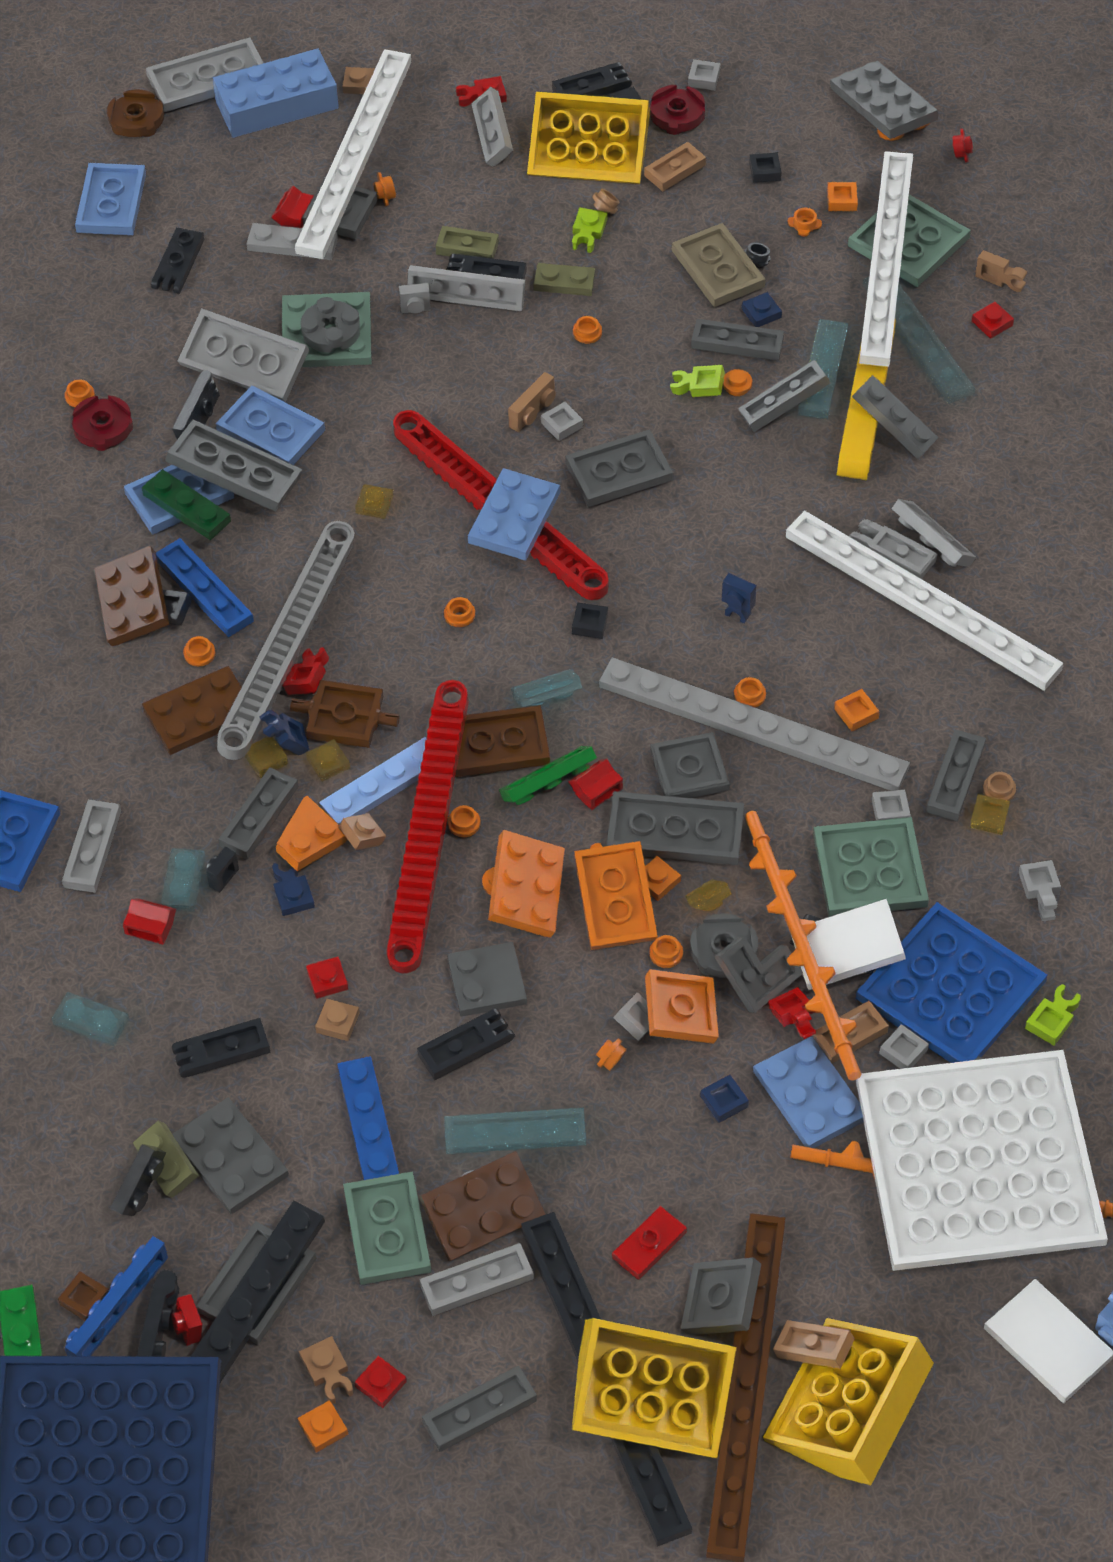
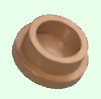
M601 189L599 193L595 192L592 196L595 201L593 205L597 210L607 212V214L609 212L615 214L618 211L617 206L620 202L609 191Z
M995 772L984 781L983 793L987 799L994 803H1006L1015 796L1016 784L1009 774Z

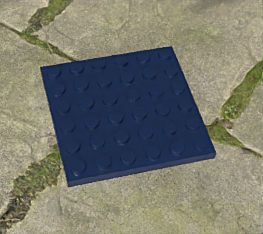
M0 1356V1562H208L221 1359L219 1357Z

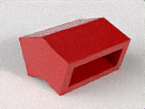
M292 186L282 196L271 218L281 226L303 228L302 217L314 195L302 193L295 186Z
M607 758L598 760L590 768L568 781L577 797L591 810L612 797L614 791L619 792L623 789V778L613 769Z
M140 898L131 899L128 913L123 922L124 932L130 936L164 945L173 926L176 908Z

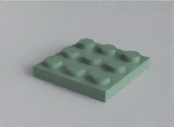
M909 195L899 277L918 287L970 238L971 230ZM877 212L848 238V247L872 260Z
M370 292L282 295V337L307 345L309 348L302 367L372 364ZM330 297L334 301L344 302L359 312L360 335L357 341L349 348L341 350V347L332 348V352L325 353L312 349L304 341V336L301 332V318L308 308L317 304L320 298ZM328 324L325 326V328L328 329L331 326H337L335 324Z
M912 817L826 825L813 828L828 917L887 899L890 911L928 907L929 898Z

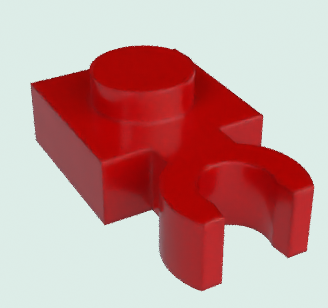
M501 76L474 80V86L472 87L468 85L457 86L456 96H460L459 106L471 105L489 87L499 92L501 103L507 102V95Z
M324 647L320 648L316 655H313L310 648L306 649L302 654L303 662L293 665L283 684L288 695L316 692L320 680H322L326 672L323 666L329 661V656Z

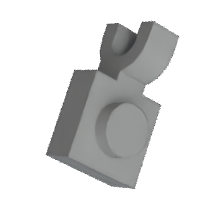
M1053 861L1020 865L1019 875L1027 899L1037 898L1042 921L1055 920L1054 909L1057 908L1058 904L1054 895L1060 894L1061 885Z

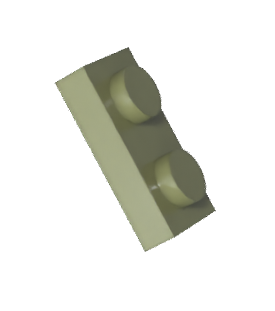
M442 226L436 243V254L443 256L461 254L494 259L499 244V234Z
M538 263L534 291L592 296L596 275L595 268Z
M158 1120L133 1142L137 1151H139L142 1144L155 1146L166 1152L163 1159L164 1168L156 1179L166 1196L171 1198L176 1196L199 1176L164 1122Z

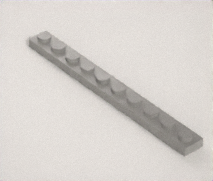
M613 657L599 680L600 688L890 791L900 789L909 770L910 762Z

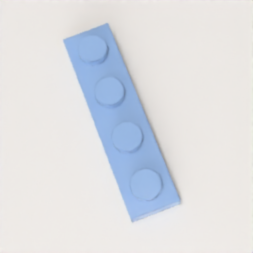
M422 738L319 802L320 808L340 825L343 818L365 814L418 781V776L421 772V762L423 761V751H425V740L427 738Z

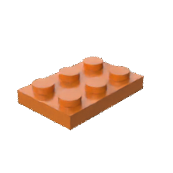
M503 830L498 838L488 920L544 937H552L556 930L565 848Z
M637 841L574 851L591 950L656 940L658 935L641 842Z

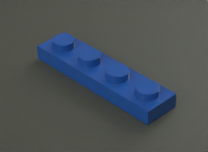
M181 538L156 552L157 563L191 596L192 600L227 637L232 636L254 622L253 614Z
M371 1056L337 1063L363 1179L368 1180L399 1174Z
M152 1236L146 1245L143 1244L136 1250L132 1263L124 1273L120 1272L115 1276L111 1283L110 1291L102 1300H97L92 1305L88 1318L80 1328H75L69 1334L66 1346L64 1347L67 1356H91L168 1259L164 1242Z

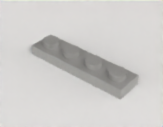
M412 265L408 269L407 285L428 283L430 300L514 311L523 310L525 280Z

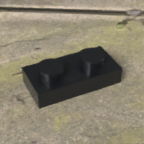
M141 1145L110 1207L112 1210L122 1215L134 1216L143 1209L148 1200L147 1191L152 1181L159 1177L164 1168L163 1159L166 1152L155 1146Z

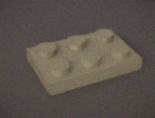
M723 223L672 243V252L713 307L765 287L766 279Z

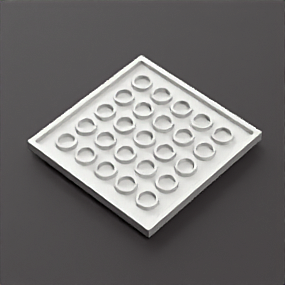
M1063 1050L861 1073V1077L856 1079L893 1271L1104 1246L1107 1244V1233Z

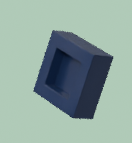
M768 292L742 302L743 312L755 327H760L782 318V310Z
M731 1075L703 1088L700 1093V1097L718 1123L748 1108L749 1100Z

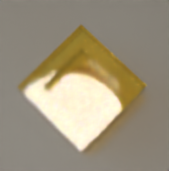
M364 484L355 507L356 514L386 519L394 497L393 489Z
M268 736L253 743L248 753L244 756L259 778L264 776L269 767L278 770L288 764L287 755L276 740Z
M334 739L306 753L307 761L322 782L350 769L349 760Z
M978 794L970 828L1003 835L1010 801Z
M711 879L685 896L692 908L712 911L723 904L722 900L732 895L726 882Z

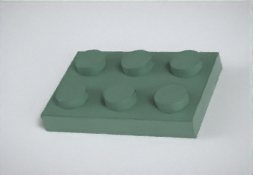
M413 1171L343 1184L360 1284L364 1285L430 1273L431 1264Z

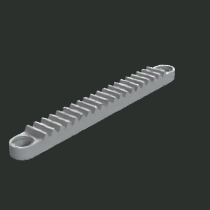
M333 521L324 528L222 724L217 737V750L226 759H240L248 753L253 741L257 739L258 732L262 729L264 721L260 720L259 716L271 710L272 704L276 701L277 694L281 691L282 684H284L287 675L290 673L291 667L295 664L296 657L299 656L301 647L303 648L305 639L309 636L310 629L312 630L314 622L317 621L319 612L322 611L323 604L326 603L328 594L331 593L337 576L340 575L341 569L344 567L353 546L355 533L353 528L346 522ZM338 533L344 535L346 540L337 542L332 540L330 536ZM229 737H236L242 741V744L238 747H231L225 743V740Z

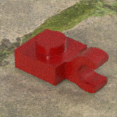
M798 987L768 1001L772 1014L784 1027L794 1024L803 1039L817 1034L809 1022L812 1019L810 1015L815 1012L806 1010L805 1004L809 999Z

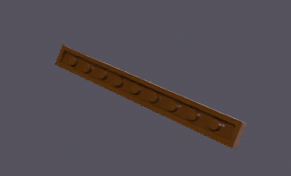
M750 1213L744 1258L754 1257L761 1263L749 1330L735 1331L733 1347H736L722 1428L706 1558L744 1562L785 1217Z

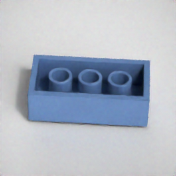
M319 48L212 77L215 100L232 138L339 108L337 85Z

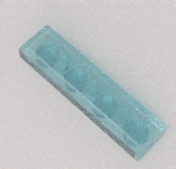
M819 319L809 363L815 360L827 375L831 384L799 403L798 415L828 419L847 337L848 323Z
M584 1107L444 1116L446 1154L586 1145Z

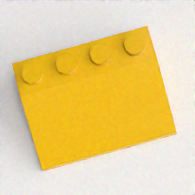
M536 92L527 175L640 184L649 126V101Z
M595 1318L585 1320L578 1359L572 1430L717 1458L736 1347Z
M826 1318L823 1326L850 1330L855 1338L841 1369L803 1362L768 1426L763 1439L835 1476L872 1485L934 1362L918 1337Z

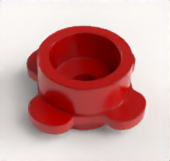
M964 128L960 129L961 135L953 136V149L956 159L964 157L965 163H968V154L973 153V143L971 136H965Z

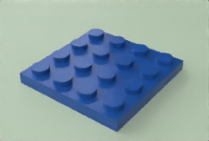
M936 902L901 941L906 959L877 968L857 990L856 999L861 1003L870 1001L883 1018L897 1027L902 1024L929 1043V1049L948 1062H963L975 1060L978 1056L982 1057L1046 983L1048 975Z

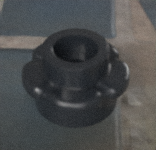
M750 243L747 249L744 250L758 269L767 266L771 260L769 255L770 249L762 243Z

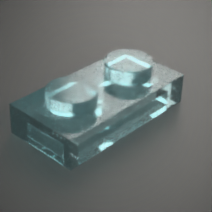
M568 669L512 687L511 691L514 700L521 707L542 705L544 700L553 697L557 699L573 695V691L581 689L582 685L579 675Z
M171 848L161 905L176 908V911L195 912L205 861L204 850Z
M70 992L66 993L52 1017V1022L55 1026L113 1047L129 1021L128 1013Z

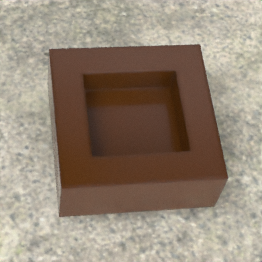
M79 1271L59 1296L58 1301L60 1306L86 1321L92 1305L97 1300H102L109 1292V1289Z

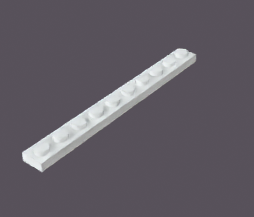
M384 49L295 244L296 254L324 259L410 67L411 54Z
M887 151L884 153L859 364L887 367L890 364L913 154Z
M805 510L786 529V538L1045 691L1062 671L1063 662Z

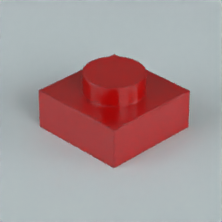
M995 301L972 314V322L990 339L1012 327L1014 323V318Z
M339 956L306 965L307 974L316 999L348 990V983Z
M188 1294L178 1297L176 1311L171 1314L172 1324L177 1335L182 1333L186 1346L201 1340L203 1324L192 1295Z
M378 1355L355 1381V1387L384 1408L407 1382L405 1375Z

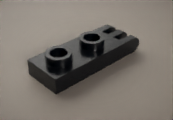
M620 62L552 81L554 93L600 97L632 86V81Z
M176 227L152 279V289L158 290L163 281V291L169 292L172 284H174L173 292L180 294L205 240L203 232Z
M451 254L446 270L524 280L527 264L525 262Z
M208 370L200 373L172 428L177 439L192 420L205 425L213 413L220 393L218 388H216L215 381L212 379L211 372Z
M497 1008L417 1048L418 1056L434 1080L514 1039L515 1034L511 1029H507L508 1024L505 1019H500L501 1013Z
M261 1018L178 1041L171 1046L173 1054L177 1055L175 1057L176 1064L181 1066L178 1070L183 1078L271 1053Z

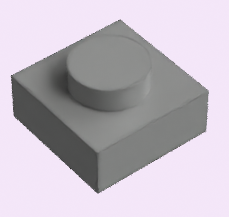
M693 59L688 77V86L715 91L721 63Z
M428 283L399 286L401 313L430 311Z
M563 402L542 414L541 424L558 441H561L583 428V419L566 402Z
M905 790L872 793V805L876 820L911 817Z
M637 992L613 1018L638 1041L649 1030L647 1001Z
M901 1024L880 1047L879 1054L900 1069L912 1068L928 1051L929 1043Z

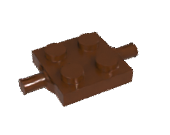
M320 680L317 693L311 701L292 698L290 704V712L309 714V722L306 729L307 739L370 748L374 731L378 728L379 724L398 727L400 714L381 712V704L384 697L383 689Z

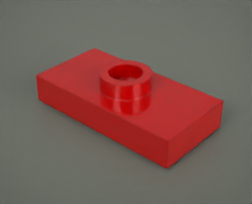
M659 1206L612 1253V1258L636 1279L640 1280L687 1233V1227L662 1206Z

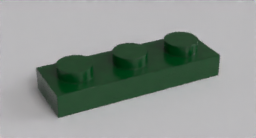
M163 469L141 487L143 496L209 540L214 538L231 522L228 512Z

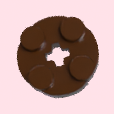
M140 89L128 90L123 92L124 97L119 98L117 101L115 97L110 101L107 107V116L112 131L116 135L150 137L156 133V129L163 123V104L160 100L155 99V95L150 91Z

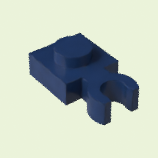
M728 573L722 583V601L728 604L725 609V615L730 617L733 612L737 613L741 618L740 622L745 624L756 603L757 585Z
M268 710L259 716L260 720L268 725L263 729V733L270 738L275 736L280 747L297 755H302L310 750L302 723L283 713L278 716L273 710Z
M273 863V875L279 881L274 883L273 886L282 916L315 908L306 876L297 877L298 871L292 866L289 871L283 872L279 870L277 863Z

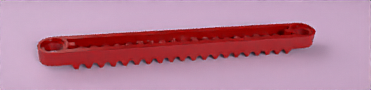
M412 410L399 412L393 420L395 437L409 449L412 455L415 454L420 462L424 461L426 467L432 468L433 472L436 475H440L444 482L447 481L452 489L455 488L460 496H465L468 503L472 502L474 508L481 510L497 479L421 414ZM410 422L416 425L412 430L401 428L404 423ZM546 521L530 552L531 556L534 559L537 558L542 566H547L550 573L554 572L557 579L563 580L568 588L571 587L583 598L588 600L603 598L609 589L607 572ZM589 579H597L602 584L591 588L586 586L585 582Z
M447 680L441 683L435 692L433 707H431V718H429V729H427V740H425V751H423V761L421 762V772L418 776L416 796L414 797V808H412V819H410L408 841L406 842L405 854L403 855L397 899L394 903V913H392L387 958L390 967L402 974L415 971L420 966L423 956L469 704L467 688L457 680ZM450 692H456L461 695L460 700L455 703H447L443 698ZM402 949H408L414 953L412 959L407 962L397 961L395 955Z

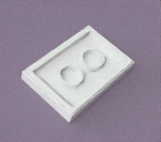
M887 899L816 921V928L807 935L818 966L834 967L836 974L827 984L906 959ZM801 966L807 988L811 990L813 988L805 968Z
M1036 1279L991 1317L984 1326V1329L1062 1403L1070 1399L1113 1359V1350Z

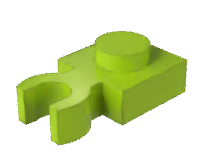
M579 208L573 225V250H577L578 245L581 243L587 244L588 253L594 250V238L601 239L607 222V212Z
M723 365L693 367V372L688 374L682 370L672 372L674 382L679 383L670 384L671 391L676 395H683L690 391L692 397L721 395L725 376Z
M1063 984L1056 988L1053 1002L1046 998L1042 1000L1026 1021L1025 1026L1026 1030L1053 1046L1056 1045L1072 1023L1074 1015L1071 1012L1078 1008L1081 995L1077 993L1072 1000H1065L1062 996L1066 986Z

